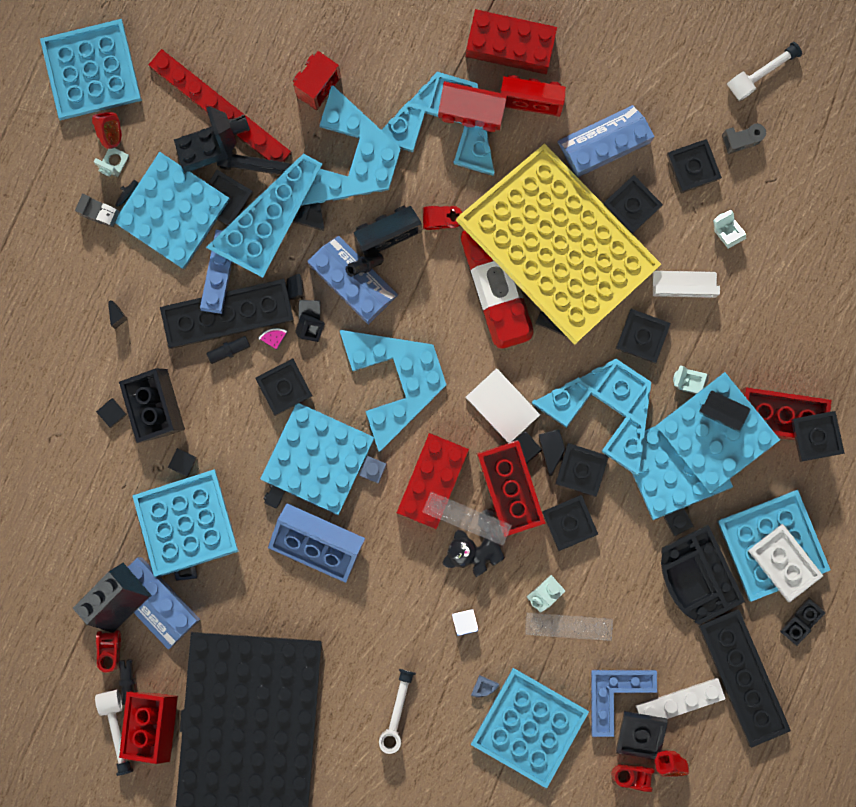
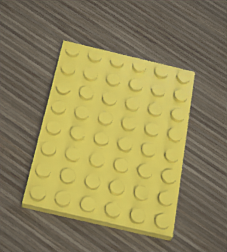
M545 143L456 219L461 227L574 345L661 265Z

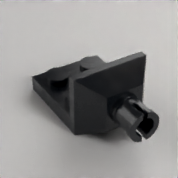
M207 107L211 127L174 139L184 173L229 158L236 144L235 136L239 133L250 131L245 114L228 120L226 113L213 107Z

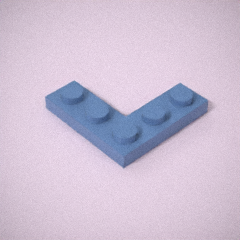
M591 670L592 737H614V693H657V670Z

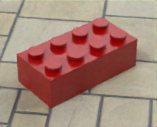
M475 9L465 57L547 75L557 27Z
M748 387L741 390L773 432L781 439L795 440L791 419L831 411L832 400Z
M429 433L396 513L437 529L469 449Z
M516 440L476 453L502 535L506 537L546 524L519 441Z

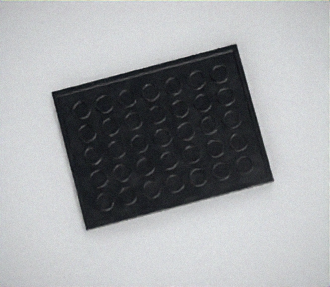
M191 632L176 807H308L321 640Z

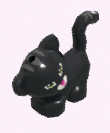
M485 509L478 515L477 524L486 533L479 547H476V544L468 538L467 533L457 530L455 532L454 540L450 543L447 556L442 562L445 567L465 568L474 564L473 574L477 578L487 571V563L490 562L492 566H495L504 560L505 557L501 550L500 538L496 535L492 526L486 522L487 518L494 516V509Z

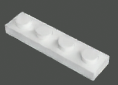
M715 678L635 706L638 714L669 719L725 700V696L719 679Z

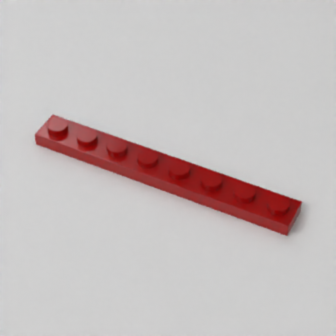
M161 49L148 64L151 69L207 112V107H213L226 113L228 120L243 115L240 110ZM245 115L250 131L239 133L236 136L265 159L285 162L292 152Z

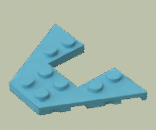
M436 72L430 78V81L398 111L395 117L388 121V124L382 131L401 149L414 152L425 113L438 117L444 81L478 88V84ZM464 126L454 165L494 176L495 171L487 131L479 126L474 128Z
M331 86L320 127L359 138L349 175L345 176L320 169L301 206L389 190L401 152V148L339 90Z
M340 330L352 371L387 360H394L406 398L366 411L378 451L381 452L446 387L445 378L434 345Z
M614 359L605 366L598 367L592 370L591 373L581 378L578 377L565 384V386L532 401L533 406L566 428L591 395L626 417L603 448L602 453L636 476H639L651 382L619 360Z

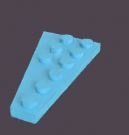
M303 153L206 248L263 278L314 182L322 163Z

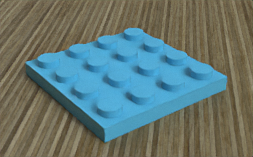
M122 19L40 38L60 120L142 101Z
M159 152L120 211L115 224L182 269H185L230 198L193 173H184L181 165Z
M725 372L656 425L710 494L780 441L778 436ZM710 391L717 392L750 408V413L740 433L699 413Z
M299 403L295 405L260 480L339 516L373 443L374 437Z
M657 426L645 430L639 476L633 473L632 475L652 520H656L733 487L729 479L710 494Z
M215 469L133 495L154 577L158 578L239 552Z
M798 490L717 521L750 602L779 591L748 550L781 524L787 528L822 574L830 571Z
M512 668L474 736L471 745L547 788L589 711L517 669Z

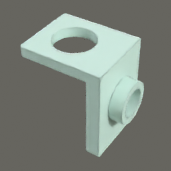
M116 148L108 149L103 161L95 158L94 163L102 174L108 177L113 175L118 178L129 155ZM113 154H118L121 157L120 164L116 166L111 165L109 162V158Z

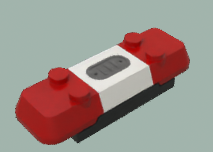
M463 230L461 243L494 345L504 349L529 341L534 331L521 288Z

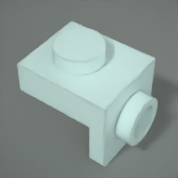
M732 210L721 213L713 220L714 232L728 249L746 239V233L734 220Z
M680 366L673 377L676 388L693 394H697L704 389L709 380L708 374L689 370L684 366Z
M550 575L527 598L534 608L542 612L550 607L565 590Z

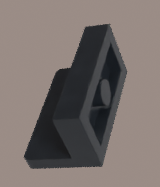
M710 391L699 413L740 433L750 413V408L717 392Z

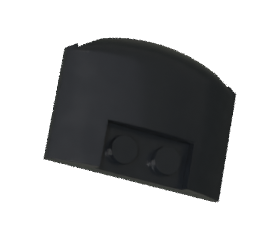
M709 525L661 548V570L667 590L678 608L685 615L695 620L694 622L698 625L745 602Z

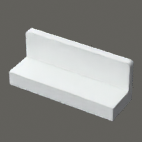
M653 272V296L716 298L720 295V286H717L716 272Z

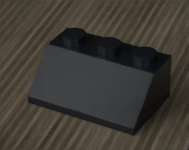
M401 206L394 210V214L389 216L384 214L376 218V222L370 225L365 223L356 228V231L353 233L363 256H370L422 233V223L412 206Z
M155 368L119 381L136 443L166 437L185 430L168 369Z
M123 562L110 570L73 609L86 625L113 633L152 595Z

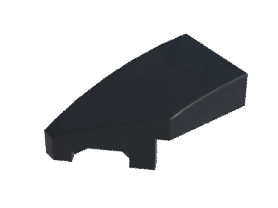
M559 429L539 434V441L549 476L554 474V470L559 462L562 461L565 452Z

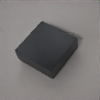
M111 398L96 411L109 428H112L127 415L114 398Z
M177 448L168 468L188 477L197 457Z

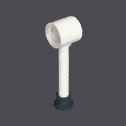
M791 42L783 54L752 75L748 76L743 71L731 79L727 85L738 101L745 99L757 89L754 86L756 81L787 60L802 56V50L796 42Z
M399 669L400 685L389 729H386L379 738V746L387 754L395 753L400 748L401 738L397 729L408 685L412 682L413 675H416L415 672ZM387 736H393L396 739L395 746H385L384 739Z
M118 689L95 696L98 714L100 716H108L118 760L116 776L134 771L127 759L119 758L121 733L116 713L123 710V705Z

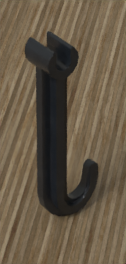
M231 152L229 158L218 161L216 165L225 170H231V167L282 175L292 164L236 155L234 152Z

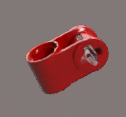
M426 206L422 208L424 230L458 228L460 226L456 219L452 222L451 218H448L451 217V213H455L457 217L462 214V211L457 206Z
M120 630L115 631V633L97 631V667L105 673L113 672L119 667ZM112 639L113 641L106 642L105 640ZM107 656L113 660V665L110 669L104 665V660Z
M618 764L612 769L611 777L621 787L652 792L651 781L655 769ZM621 771H627V778L619 781L618 774Z

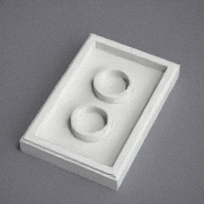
M497 368L465 397L507 443L512 442L540 416L536 409Z
M783 524L748 550L787 602L794 600L823 577L819 569Z

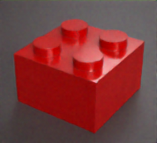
M317 51L315 55L312 54L305 64L306 68L303 72L299 71L293 79L296 96L316 111L329 95L331 86L335 87L341 79L339 65L320 51Z

